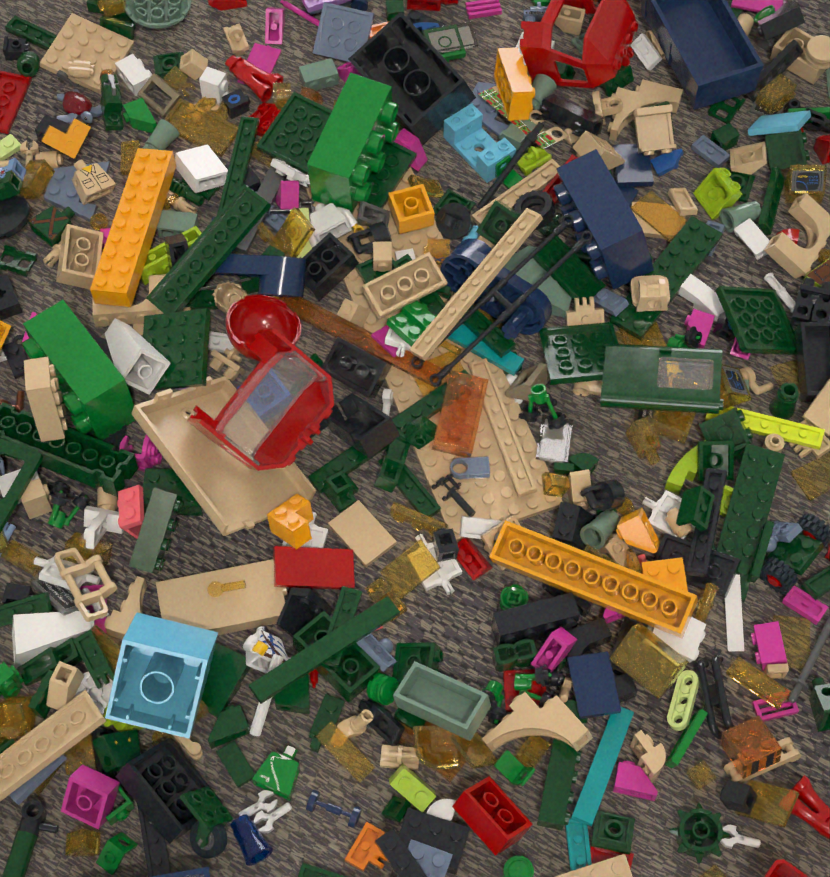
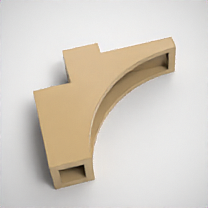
M642 79L640 86L637 85L635 91L618 87L616 94L612 93L611 97H620L623 109L621 112L612 115L614 121L609 123L607 131L610 132L609 139L617 140L622 129L634 120V110L637 108H645L668 101L672 104L673 113H677L683 89Z
M137 576L135 582L130 584L128 598L122 602L120 607L121 612L113 610L111 616H107L104 626L108 635L123 639L136 613L143 614V598L147 588L144 578Z
M524 692L522 695L516 696L509 705L513 712L506 715L495 728L488 730L482 740L493 752L503 744L520 737L548 736L561 740L576 751H579L593 737L589 730L557 695L554 698L548 699L540 709L529 695Z

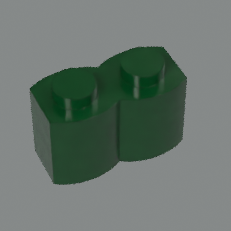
M524 639L516 642L514 645L501 644L495 647L492 655L495 670L503 672L512 670L515 667L531 666L532 661L537 655L534 640Z

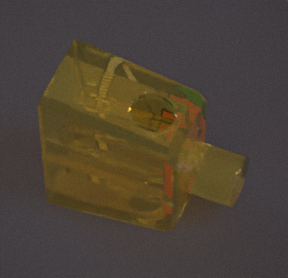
M647 416L632 422L625 435L639 459L647 457L650 465L657 464L661 461L657 451L662 444L651 417Z

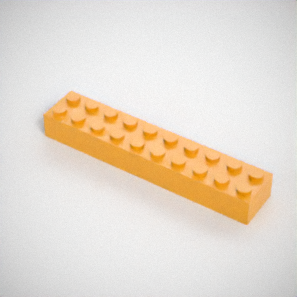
M137 149L90 288L95 304L132 306L176 169L173 151Z
M506 520L489 556L491 561L497 565L567 593L572 592L577 597L679 638H683L698 602L697 595Z

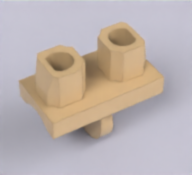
M240 23L231 27H224V33L232 53L236 56L244 55L245 51L249 50V45Z
M235 348L232 350L225 349L224 353L227 355V358L213 349L211 355L214 357L209 364L210 367L219 372L223 365L226 364L228 368L223 375L231 381H234L239 374L244 375L246 371L234 363V361L239 363L242 361L239 352Z
M382 745L380 767L398 769L404 763L409 769L418 770L420 748L403 747V745Z

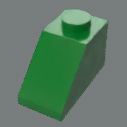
M143 98L123 105L124 112L122 116L126 123L129 122L134 129L153 133L157 124Z

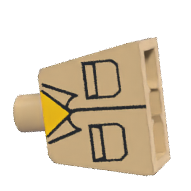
M79 160L74 164L77 171L74 173L72 182L83 205L113 192L116 183L97 163L87 166L83 160Z

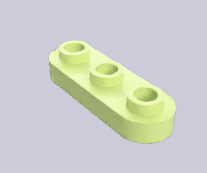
M685 670L679 674L667 715L670 727L676 731L684 730L689 725L699 688L698 676L691 670ZM688 681H692V684L686 685ZM683 700H687V703L681 704ZM678 719H682L681 723H676Z

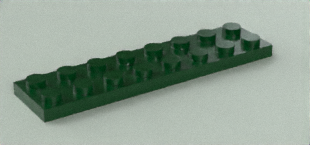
M244 184L146 299L163 313L182 311L269 210L271 204Z
M691 216L654 262V271L644 276L661 275L667 277L670 304L679 293L680 286L690 274H694L720 241L723 233ZM630 292L626 297L629 305L616 317L612 315L610 322L637 339L642 340L664 311L636 312V306L632 303Z
M748 443L745 446L716 549L718 552L741 560L736 575H740L741 602H745L750 585V581L747 579L762 526L768 519L785 454Z

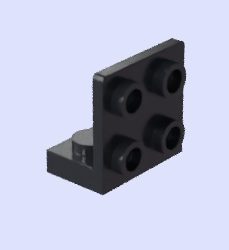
M292 587L277 620V625L293 637V635L312 621L314 616L317 617L323 611L330 616L333 609L311 589Z

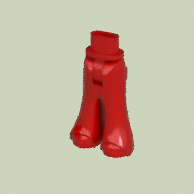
M234 55L225 62V65L229 67V71L238 80L245 83L264 103L271 99L272 93L275 95L282 87L284 78L278 73L265 72L241 57L237 58Z
M804 775L778 806L808 823L820 835L830 839V807L817 795L810 780Z

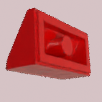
M463 537L457 543L459 548L457 560L473 580H476L493 568L470 538Z

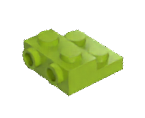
M713 168L693 192L712 220L719 217L721 209L732 207L742 195L740 191L741 186L737 182L732 181L730 178L731 173L726 168Z

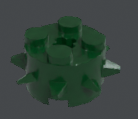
M700 803L697 804L696 809H692L689 813L679 809L677 813L680 823L677 827L669 829L670 833L676 835L677 844L679 845L677 852L695 857L698 863H701L703 857L711 853L720 857L722 853L718 844L722 839L729 837V833L723 831L722 823L719 821L721 813L712 814L711 811L703 809ZM696 830H699V831H700V834H703V835H702V836H698V835L695 833Z

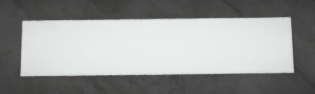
M735 575L725 598L728 651H744L740 575Z

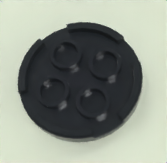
M12 196L0 201V238L4 236L9 238L15 235L29 221L27 218L31 212V207L25 198Z

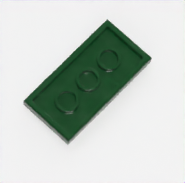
M555 236L533 258L548 272L571 249L558 236ZM575 253L550 275L573 299L579 298V305H582V297H586L588 303L589 297H594L606 286L601 280H597L595 274Z

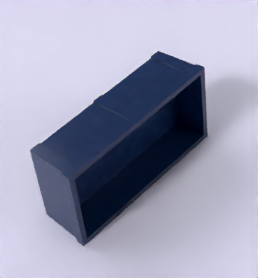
M641 0V14L650 26L665 54L668 64L673 68L694 110L755 91L764 64L726 0Z

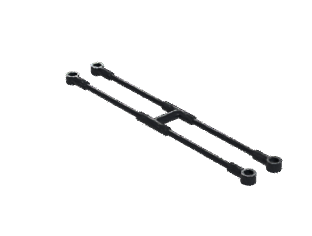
M567 214L563 216L562 222L552 231L553 233L505 278L503 277L481 297L479 302L457 322L439 344L441 345L491 298L494 297L506 308L497 317V320L449 365H446L439 373L430 376L431 385L439 387L442 384V379L452 371V368L497 325L503 323L527 300L526 298L569 257L577 253L585 244L592 243V233L584 231L581 234V239L571 247V250L528 291L523 295L521 294L511 303L499 291L555 236H558L566 228L574 225L572 215ZM567 219L571 220L570 223H566L565 221ZM585 236H590L589 239H584ZM417 356L411 360L413 368L417 370L421 369L424 365L423 362H425ZM416 361H421L419 365L414 364ZM438 378L439 381L434 383L433 379Z

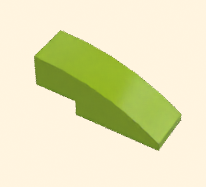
M698 445L687 452L676 464L666 482L665 490L679 495L685 479L694 481L698 471Z

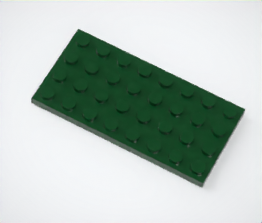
M293 92L257 144V149L275 159L285 161L286 164L308 175L307 163L332 110ZM385 142L382 152L386 153L384 166L379 174L372 172L368 182L372 183V190L367 203L380 208H384L388 201V193L395 191L417 157V153L395 142L393 144Z

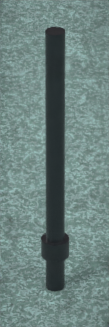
M538 122L534 129L526 135L523 144L476 206L478 209L487 205L529 146L534 144L537 140V135L544 127L543 123Z

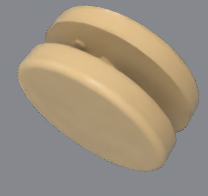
M819 35L809 40L804 57L810 66L816 69L830 68V37Z

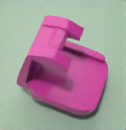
M146 434L142 453H134L136 461H138V470L145 472V468L152 469L153 466L160 465L162 461V454L159 453V450ZM125 435L120 442V449L132 453L134 447L133 445L128 446L129 437Z

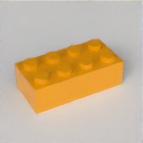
M518 47L498 48L493 77L508 121L529 120L530 112L533 111L532 98H535V88L531 85V77L527 74V66L523 63V55H520Z

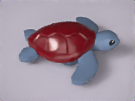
M77 89L68 91L66 94H57V99L63 102V109L69 113L68 115L57 116L59 120L71 124L73 118L92 123L93 117L102 115L100 104L92 107L91 101L83 94H80Z

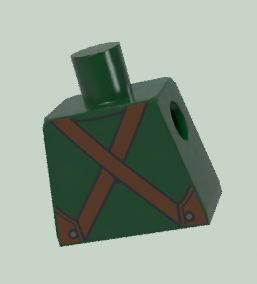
M51 206L31 218L28 222L31 231L53 247L61 241L66 225H72L70 219L75 213L70 207H66L60 212L57 208Z

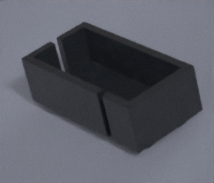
M801 322L794 330L801 402H813L830 379V322Z
M351 393L339 402L347 420L344 419L337 405L331 408L333 411L327 418L328 427L334 435L368 458L376 455L382 448L391 444L400 436L390 416L354 393Z
M571 592L493 613L491 628L497 646L501 644L514 645L516 642L524 639H531L534 642L542 638L547 640L549 635L560 627H563L566 631L576 628L580 613Z

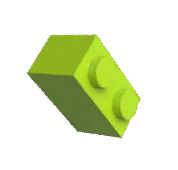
M404 763L389 778V784L421 812L436 798L435 790Z

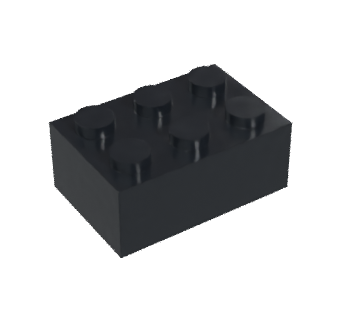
M331 232L302 258L306 259L304 288L320 301L359 264L355 255Z
M337 337L322 369L336 380L367 397L375 398L392 364L344 338Z
M408 808L399 837L407 849L412 839L453 854L447 872L457 875L469 837L470 827Z

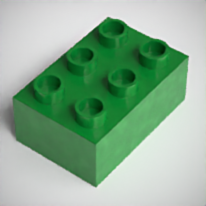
M350 72L307 163L312 200L325 205L333 203L336 207L348 209L352 214L358 202L368 201L372 190V183L368 182L372 172L378 174L381 172L386 159V153L382 152L385 142L393 144L399 132L400 123L395 122L399 104L392 102V86Z
M64 300L23 323L29 339L21 343L30 359L48 357L50 365L54 364L56 372L54 378H58V391L62 392L63 402L61 404L65 403V406L71 412L70 419L78 432L87 434L91 431L96 439L103 441L109 437L110 433L114 434L122 429L123 425L126 424L128 426L135 421V418L132 416L134 404L124 377Z

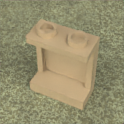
M672 104L637 108L634 110L638 154L644 153V156L654 155L655 151H661V154L671 153L672 149L677 148L673 138Z

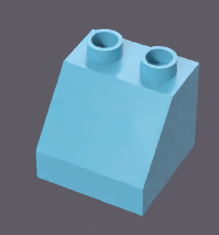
M136 613L122 639L105 718L190 738L209 674L218 632Z

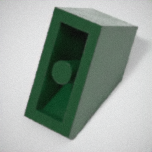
M240 705L228 706L223 712H220L208 738L211 749L250 734L248 723Z

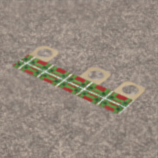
M497 85L478 94L507 118ZM533 110L532 112H530L529 121L537 124L538 122L542 123L546 121L543 119L534 120L531 118V114L538 113L541 115L542 113L539 110ZM521 120L510 121L526 135L531 132ZM553 127L545 132L541 130L537 135L535 143L544 149L567 138L568 135L561 128ZM558 130L562 132L563 136L557 138L551 132Z

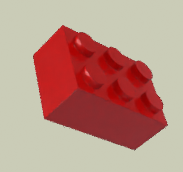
M490 776L464 790L452 806L495 856L521 840L533 825Z

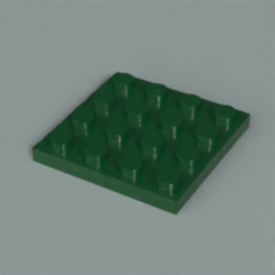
M719 286L715 290L742 353L797 355L795 332L792 325H790L788 316L775 289Z
M204 308L144 316L143 338L171 363L152 391L206 386L211 310Z
M612 322L542 328L538 332L544 361L547 364L550 385L602 380L606 343L619 344Z

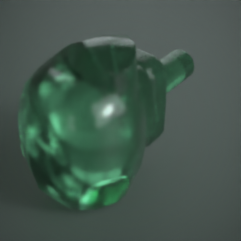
M558 213L547 226L541 227L538 231L548 237L559 225L558 219L562 214Z

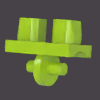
M531 146L528 148V152L520 158L517 165L520 167V171L525 176H528L532 173L533 169L541 167L551 160L552 156L540 146L536 148Z

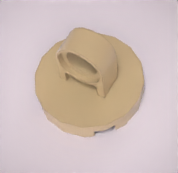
M600 90L592 92L595 114L604 117L602 124L604 126L606 125L605 116L622 111V100L617 96L602 99Z

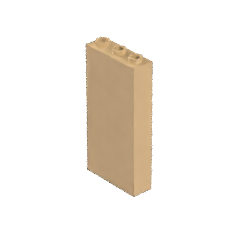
M273 559L156 582L162 619L218 632V635L277 624L285 604L284 596L287 595L286 587H274Z

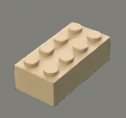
M48 357L24 360L26 393L41 442L64 439V430H68L66 418L63 417L67 413L65 403L61 404L63 400L62 392L58 391V378H54L56 376L54 364L50 365Z

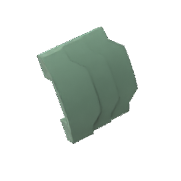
M527 246L515 253L504 267L512 271L537 247ZM532 258L516 275L534 285L547 272ZM549 276L538 289L546 294L552 306L551 315L566 318V311L569 310L572 297L556 280Z

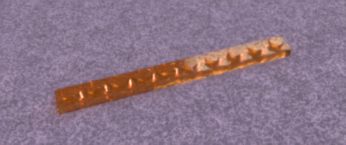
M278 298L285 302L293 313L296 312L299 319L336 338L341 337L391 363L393 367L431 385L430 376L439 373L443 369L427 360L423 362L424 365L421 369H414L411 360L415 355L405 350L403 357H400V355L399 357H393L371 337L372 332L304 298ZM416 361L414 364L419 365L421 361ZM438 378L433 379L434 383L439 381Z

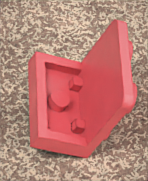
M140 485L118 491L117 500L119 527L136 539L144 520L143 487Z

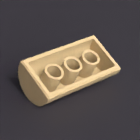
M427 252L362 285L373 312L381 319L446 286L448 282L430 252Z

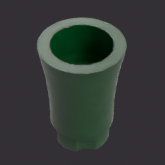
M786 382L778 389L776 396L769 404V411L774 417L787 420L795 414L796 402L799 397L797 385Z

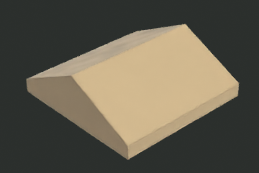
M765 141L730 149V165L733 172L751 175L767 164Z

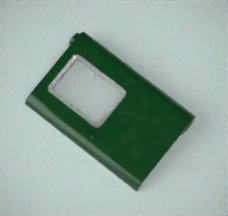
M606 343L600 407L719 414V410H723L724 399H720L723 349Z

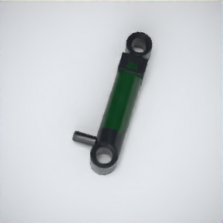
M29 800L22 807V817L2 877H25L40 830L54 834L59 830L58 825L44 822L47 813L42 804L37 800ZM32 810H39L38 815L29 817Z

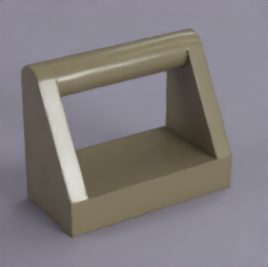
M155 73L152 74L137 94L163 118L184 99L178 91ZM155 85L172 98L165 109L146 94Z
M539 363L522 370L507 389L505 395L509 398L529 401L528 395L531 394V387L536 384L546 385L549 381L547 364Z

